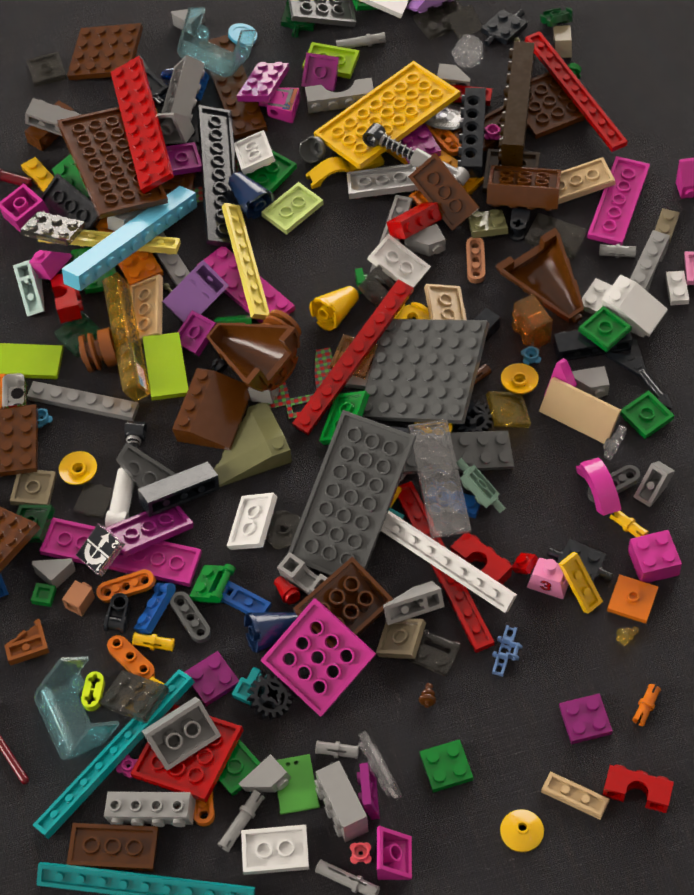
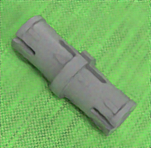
M600 244L599 256L635 258L636 246Z
M317 740L315 754L334 755V758L341 756L358 759L359 745L341 744L340 741L332 743Z

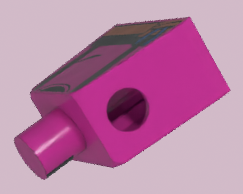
M278 88L270 102H259V106L267 107L269 117L293 123L300 103L299 88Z

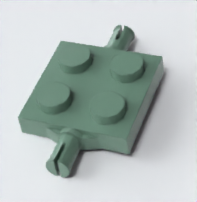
M462 458L459 459L456 464L463 471V475L460 477L462 485L467 490H471L475 495L476 501L486 508L489 505H493L499 513L505 510L506 507L498 500L500 493L475 465L472 467L468 466Z

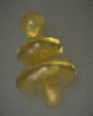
M626 627L625 629H618L616 640L623 645H627L634 638V634L639 633V628L633 627L631 629Z

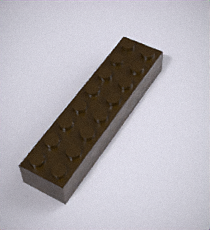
M514 41V47L510 48L509 59L512 60L508 62V71L511 72L507 73L506 84L509 85L505 87V96L508 98L504 99L503 109H506V111L502 112V122L505 123H502L500 135H503V137L499 138V148L502 150H499L498 160H501L502 166L522 167L533 73L534 43Z

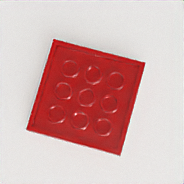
M174 704L164 716L180 706ZM210 716L221 734L219 738L168 771L147 741L130 774L133 778L173 792H190L194 799L207 803L244 730L240 725Z

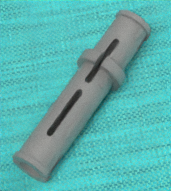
M385 32L371 35L367 33L366 36L336 40V46L350 49L386 43Z
M253 790L247 802L241 805L239 808L240 812L220 842H218V846H222L223 850L230 851L241 834V830L245 828L250 819L255 817V811L265 799L263 795L259 796L261 793Z
M320 859L316 866L315 873H319L351 888V891L354 893L360 892L364 895L379 894L380 886L364 880L363 876H355Z

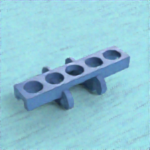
M506 625L503 638L501 636L497 638L501 645L498 654L496 651H493L492 654L496 657L492 670L494 675L503 677L508 659L513 661L519 660L518 650L522 649L523 646L519 642H514L517 632L516 627L511 628L509 625ZM508 631H513L511 637L507 636ZM506 648L509 652L503 653L501 650ZM499 659L504 660V663H499ZM498 666L502 667L501 672L496 671Z

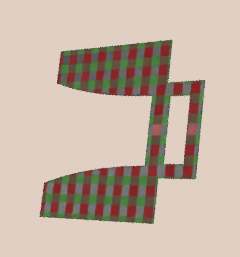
M330 347L316 350V389H318L334 367ZM284 382L279 386V394L277 397L275 396L273 404L268 403L270 409L286 405L288 418L292 419L296 418L300 413H293L292 406L307 403L313 394L289 398L288 389Z

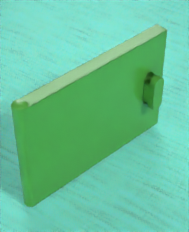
M310 754L276 760L291 777L288 780V785L284 789L277 791L280 814L320 808L315 790L316 786Z

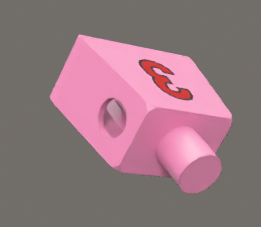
M539 558L527 588L564 599L569 583L555 560Z

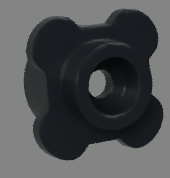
M219 356L213 360L211 370L222 372L229 364Z

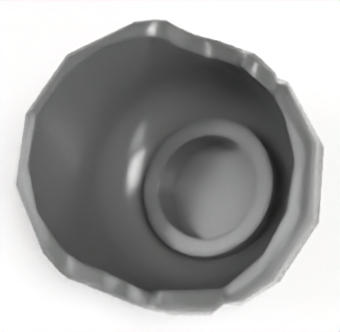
M318 136L307 137L306 140L300 143L299 152L301 158L308 163L320 161L326 153L324 141Z

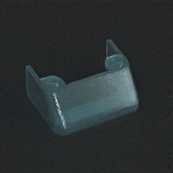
M189 7L177 46L178 55L181 58L188 55L205 63V69L220 76H232L249 57L257 31L241 30L237 45L232 53L208 42L209 30L201 24L205 8Z
M88 656L60 658L35 691V703L56 750L63 760L73 759L104 744L119 726L118 721L91 723L78 696L84 687V680L80 671L89 660Z

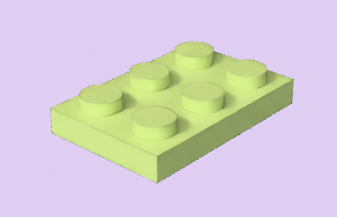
M298 182L265 208L261 214L263 218L287 235L323 205V199Z

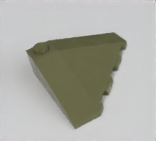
M259 403L248 407L246 416L240 423L231 449L224 450L223 457L219 464H216L214 470L218 474L219 486L221 487L292 462L289 445L268 403Z

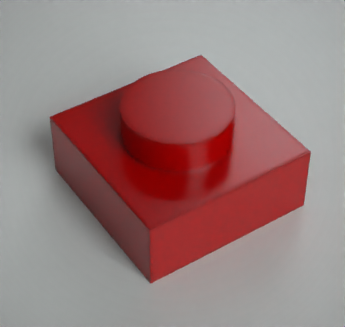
M520 553L512 565V570L515 573L529 575L535 567L538 557L536 554Z

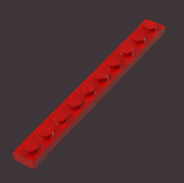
M539 31L525 37V42L534 43V54L611 152L627 146L628 141L543 34Z
M399 279L396 281L292 424L295 428L309 436L414 292L412 286Z
M412 481L400 485L401 492L397 499L410 525L445 547ZM431 564L475 653L494 646V640L467 588Z

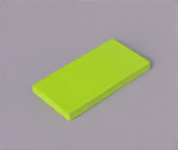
M179 332L142 337L152 401L186 396L188 383Z
M0 343V374L21 373L24 375V378L58 379L64 348L62 345Z

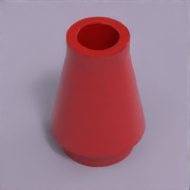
M279 576L274 580V585L284 603L291 605L299 600L301 596L299 588L287 581L283 576Z

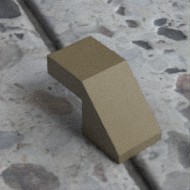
M570 25L553 26L555 51L561 58H572Z

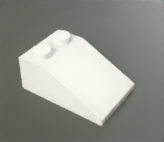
M622 275L618 277L602 299L601 307L605 306L631 325L632 329L649 337L668 310L637 282Z

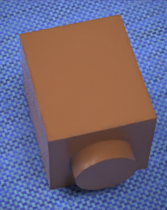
M75 580L62 598L66 609L83 616L95 599V596L89 584L85 582L80 583Z

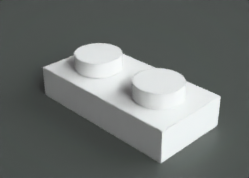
M684 271L666 272L665 279L670 305L689 304Z

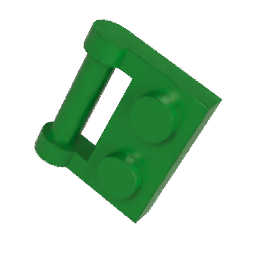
M225 564L224 566L204 565L189 597L192 601L220 603L223 598L222 593L236 568L231 564Z

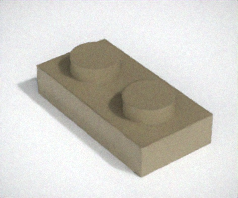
M662 208L655 231L670 235V243L680 212Z

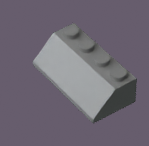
M186 55L174 66L161 113H178L188 116L190 121L192 120L193 114L191 112L197 102L195 97L201 88L199 84L200 79L203 78L205 73L203 69L204 62Z

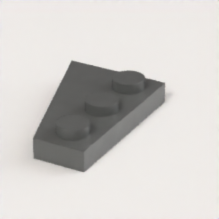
M129 443L124 445L116 458V461L139 488L176 474Z

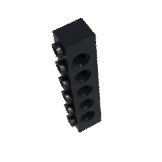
M465 88V95L461 97V105H464V107H461V118L464 119L460 120V131H463V133H459V144H462V147L458 148V157H461V160H458V167L465 168L469 172L470 178H482L486 88Z

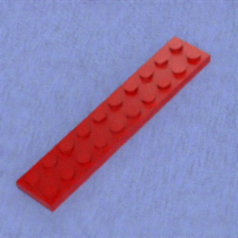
M138 56L111 71V76L140 190L145 194L174 178L143 60Z

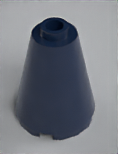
M233 173L229 177L228 184L248 219H250L249 217L257 219L262 216L261 212L267 208L270 202L271 204L274 202V195L271 191L243 173Z
M250 612L245 614L244 627H248L249 633H246V637L251 650L258 653L273 646L297 619L298 615L295 612Z

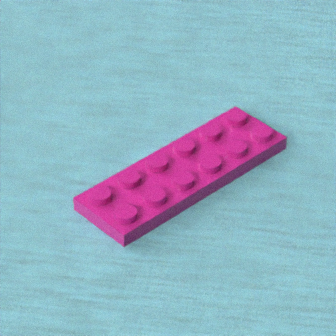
M616 156L611 169L616 185L604 188L587 235L588 239L612 245H623L650 164Z
M221 246L206 257L204 261L229 285L224 293L250 314L235 256L228 248ZM260 276L269 313L275 309L281 310L288 315L295 310V305ZM256 319L259 323H263L264 321L261 319Z

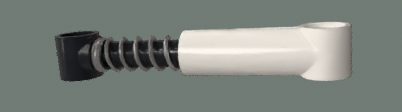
M126 421L124 437L127 443L138 449L140 443L146 439L147 423ZM122 467L117 471L110 510L107 511L105 518L106 528L129 518L128 513L135 482Z

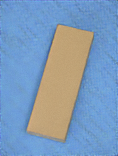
M551 771L541 789L542 793L601 820L610 800Z

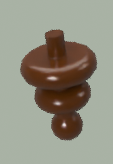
M431 683L425 685L426 689L422 691V695L419 697V702L426 708L436 703L435 692L432 690L433 685Z

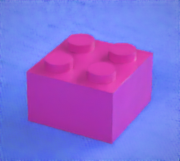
M24 183L0 201V211L3 217L23 235L50 214L44 201Z
M669 530L630 539L628 552L639 581L650 583L680 574L682 563Z

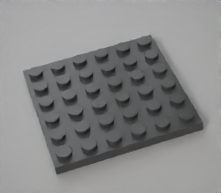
M393 319L378 340L364 390L370 396L363 416L380 421L464 424L489 328L488 321Z

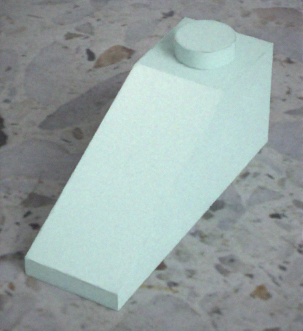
M30 260L13 265L27 317L45 311L42 278L37 276L29 263Z

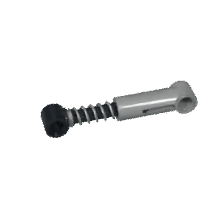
M378 123L371 124L362 137L363 142L367 146H386V150L391 149V152H396L397 155L401 154L402 158L407 157V160H410L409 163L417 168L432 156L419 148H416L414 151L412 147H406L407 144L402 145L401 141L397 142L396 138L394 140L391 139V136L388 137L384 127ZM444 162L461 185L464 186L470 178L469 172L463 167L455 168Z

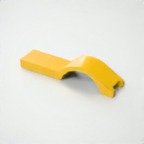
M378 156L361 170L373 169L384 165L382 156ZM332 157L320 162L306 173V178H311V188L314 189L320 187L322 182L333 173L359 171L360 169L342 157Z

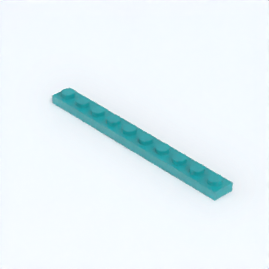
M178 669L39 817L33 826L49 839L144 737L142 730L160 720L195 683L192 677Z
M40 862L38 864L37 886L111 895H255V887L48 862Z

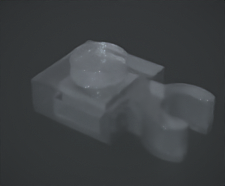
M620 425L611 439L607 438L603 445V449H605L604 458L611 461L621 441L626 436V427Z

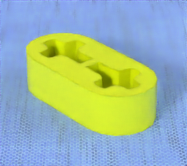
M94 671L86 676L81 702L87 711H95L101 705L105 680L100 672ZM98 678L99 682H96L95 688H93L92 682ZM93 694L95 701H92L91 704H88L87 700H90Z

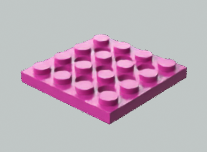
M314 598L260 661L322 717L376 656V653L322 603ZM314 622H319L322 626V630L318 634H315L311 629ZM329 636H334L337 640L334 648L327 645V638ZM301 637L306 638L308 641L306 649H301L298 646V641ZM344 650H349L352 653V659L349 662L342 659ZM316 651L323 654V661L321 663H316L313 659ZM287 653H292L295 657L292 665L285 662V655ZM332 665L336 666L339 670L336 677H331L328 673V669ZM302 667H307L310 671L307 679L300 676V669ZM317 681H322L325 685V690L322 693L315 690Z

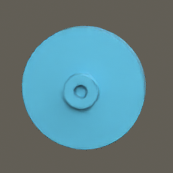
M237 23L230 26L228 37L236 45L251 46L257 40V32L247 24Z

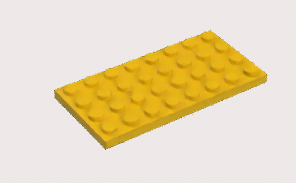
M412 61L314 132V136L320 137L326 146L361 170L387 151L386 146L369 147L363 142V134L371 124L378 123L382 125L388 137L391 136L390 138L393 140L396 138V141L399 142L461 96L460 91L415 61Z

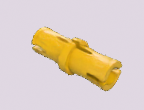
M621 511L610 515V519L622 526L625 532H630L635 537L648 535L649 533L648 530L637 524L633 517L629 518Z
M135 632L132 645L149 647L150 650H155L156 648L173 652L175 639L159 637L157 634L146 635Z

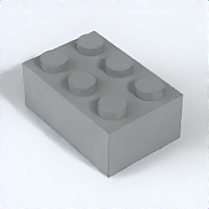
M340 761L315 771L317 778L314 780L316 793L319 799L324 801V808L329 819H333L335 824L333 826L337 836H342L346 843L369 832L367 815Z

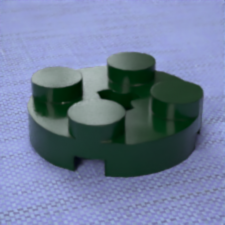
M565 7L566 11H562L561 8L546 10L543 12V15L540 14V21L543 24H547L548 27L556 26L559 22H572L573 9Z

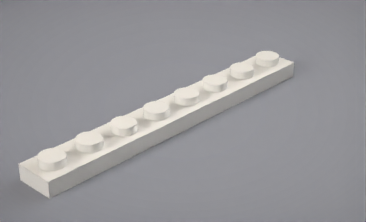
M388 511L381 529L383 533L504 613L509 611L517 596L516 593Z

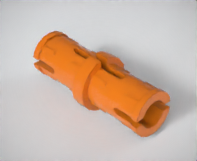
M655 684L648 685L644 697L638 702L639 707L632 721L636 724L639 717H641L639 726H645L650 711H653L655 708L654 703L661 692L660 687L657 686L654 693H652Z

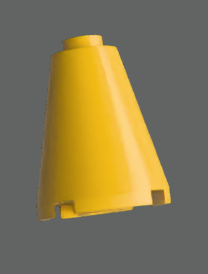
M346 286L314 298L310 302L309 307L312 317L315 316L318 321L316 323L324 330L331 331L337 328L359 300L358 291L351 286Z

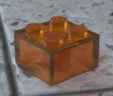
M534 294L515 302L512 312V327L515 332L520 334L524 345L539 348L550 343L552 319Z

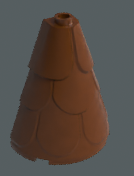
M556 228L542 235L539 245L517 259L513 260L509 256L495 265L503 277L520 287L523 292L541 302L543 307L568 323L573 322L575 324L583 318L584 305L577 280L574 279L561 235Z
M217 323L206 336L221 358L227 361L247 386L260 392L265 390L272 391L281 386L292 374L298 361L296 354L297 348H300V338L297 329L290 325Z

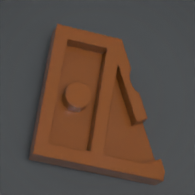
M40 619L35 620V625L27 632L23 630L15 639L4 645L10 666L50 653Z

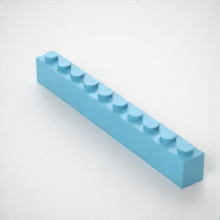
M182 186L167 194L168 203L147 208L62 268L64 284L82 291L197 207L196 192Z

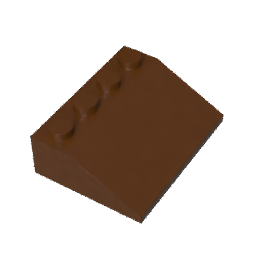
M491 165L486 204L494 207L506 205L510 208H517L519 206L526 207L527 209L543 208L548 211L558 209L561 170Z
M197 368L172 428L177 442L230 450L250 400L249 386L219 372Z
M352 556L297 604L293 610L299 616L310 602L316 598L358 637L384 614L383 605L393 600V598ZM314 622L311 629L315 634L321 632L322 626L319 622ZM329 636L327 638V645L334 648L337 640L334 636Z

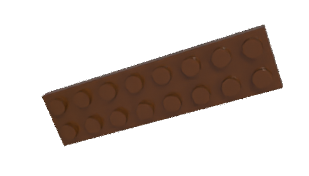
M228 35L199 42L200 50L223 109L231 110L235 140L251 136L262 130L268 131L258 102H238L237 94L248 78L235 45Z

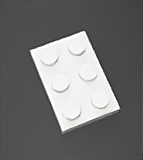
M264 130L234 143V149L244 175L275 162Z
M389 234L367 258V260L394 281L399 279L413 288L431 267Z
M274 493L241 496L227 547L230 550L261 548L264 546L277 496Z
M306 825L241 830L244 875L309 869Z

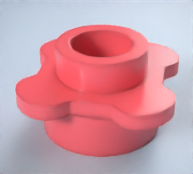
M359 842L350 845V850L352 851L350 861L352 864H357L358 862L369 864L371 862V845L369 843Z

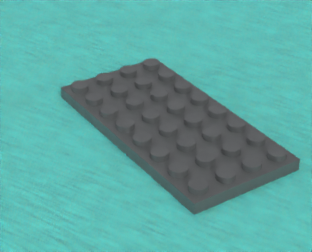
M343 410L288 553H292L305 562L306 566L332 575L352 556L366 570L415 443L416 436Z

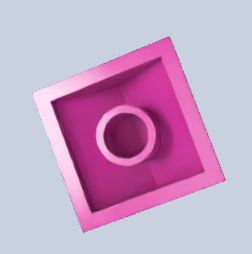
M382 826L377 827L378 880L412 879V836Z

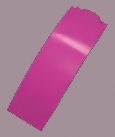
M600 458L586 460L580 463L579 466H576L577 474L587 481L592 491L597 512L604 516L622 510L613 479Z

